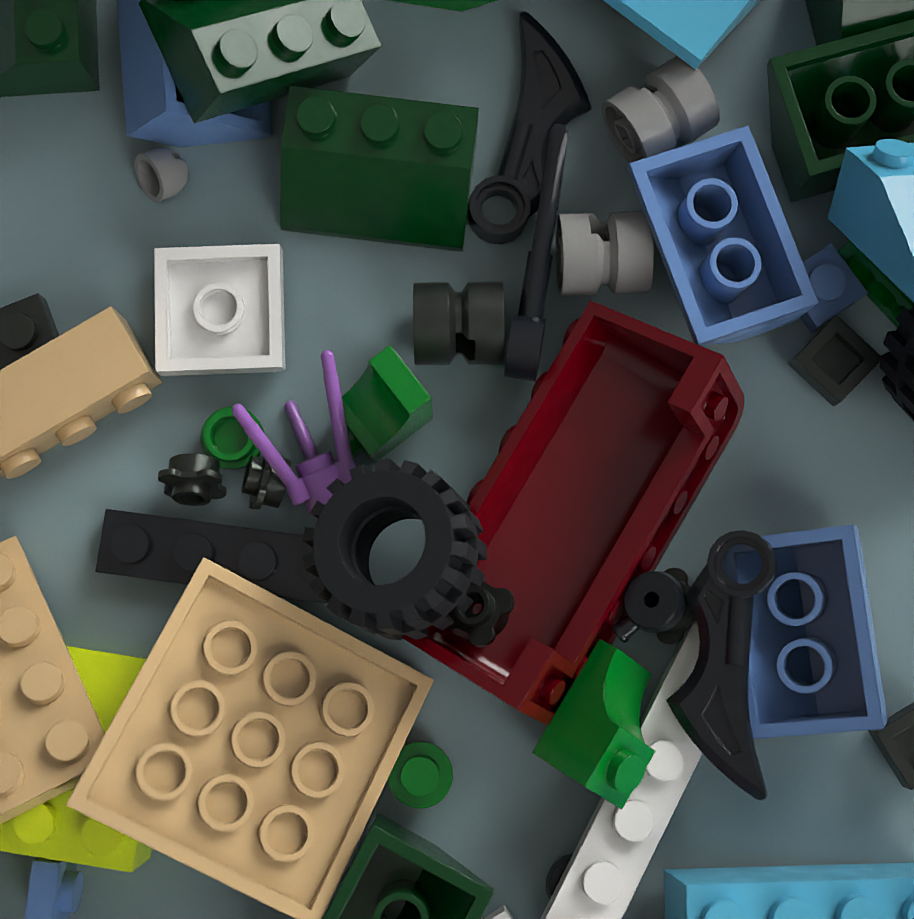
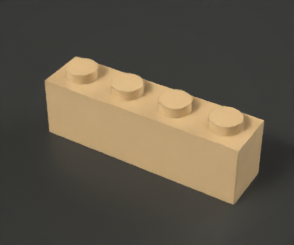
M112 306L0 370V478L5 475L7 479H12L31 471L41 463L40 454L59 443L62 446H69L84 440L96 431L97 426L95 422L114 411L124 414L142 406L152 397L150 390L163 383L158 373L155 372L153 364L129 323Z

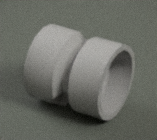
M678 56L673 57L648 73L644 81L645 87L639 89L631 84L604 101L601 108L608 133L620 153L629 163L675 149L676 141L682 144H689L716 127L720 121L719 106L707 79L699 68L695 70Z
M644 211L611 212L606 222H600L593 212L558 214L556 222V272L560 296L595 295L601 285H607L613 294L648 293L650 291L653 279L654 246L653 235Z

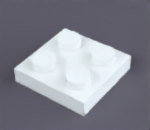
M280 244L154 248L155 372L160 376L286 372L283 250Z

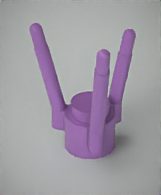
M324 350L321 353V362L338 461L335 462L331 451L318 454L294 401H287L284 408L305 457V461L295 465L300 476L297 478L244 406L236 404L232 407L234 417L285 485L293 505L304 502L309 515H312L310 512L317 500L326 505L332 497V494L326 488L336 478L344 484L351 481L352 477L349 470L356 467L351 455L339 378L336 371L334 354L331 350Z

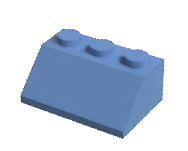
M117 0L126 136L176 147H189L266 139L272 135L269 101L194 124L138 4L140 0Z
M749 125L629 163L627 170L695 344L706 346L738 342L794 323L819 303Z
M851 524L762 536L771 544L776 553L778 569L774 581L765 591L755 595L753 602L748 674V703L753 739L884 729L888 719L859 527ZM746 544L737 545L731 548L725 555L724 570L734 582L741 584L749 583L760 574L762 568L761 557L752 546Z

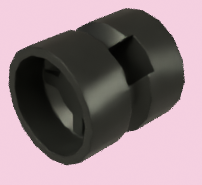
M449 282L413 283L415 365H450L455 355H462L468 365L503 364V282H467L461 292H455Z

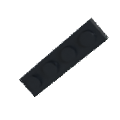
M112 509L105 510L95 572L188 585L204 557L278 597L328 603L317 597L310 586V583L317 577L304 570L302 556L313 552V547L303 542L304 535Z

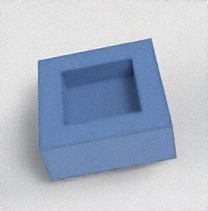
M832 243L803 262L819 302L800 317L810 332H813L868 294Z
M40 857L32 860L25 919H69L70 913H75L78 910L83 893L84 877L82 872L76 871V863Z

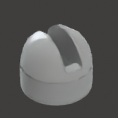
M154 148L138 154L135 158L136 177L142 190L151 200L159 202L176 195L184 189L189 179V170L187 163L180 159L178 152L170 148Z

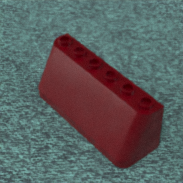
M591 300L581 317L574 320L567 328L563 338V347L550 369L541 374L535 382L528 406L517 424L510 427L504 434L499 445L497 458L485 478L474 485L467 498L466 503L471 507L470 511L479 519L484 531L478 535V538L487 546V560L477 561L476 567L485 574L487 584L496 589L507 588L515 598V606L513 611L509 613V619L505 628L486 647L473 645L469 641L468 634L459 628L440 630L431 625L428 627L429 637L415 640L405 634L402 636V639L516 710L546 725H549L599 639L611 645L614 643L617 636L611 627L627 614L624 607V595L628 585L638 575L655 571L734 434L740 422L745 402L744 394L724 355ZM477 603L473 606L472 611L474 614L481 612L482 604Z

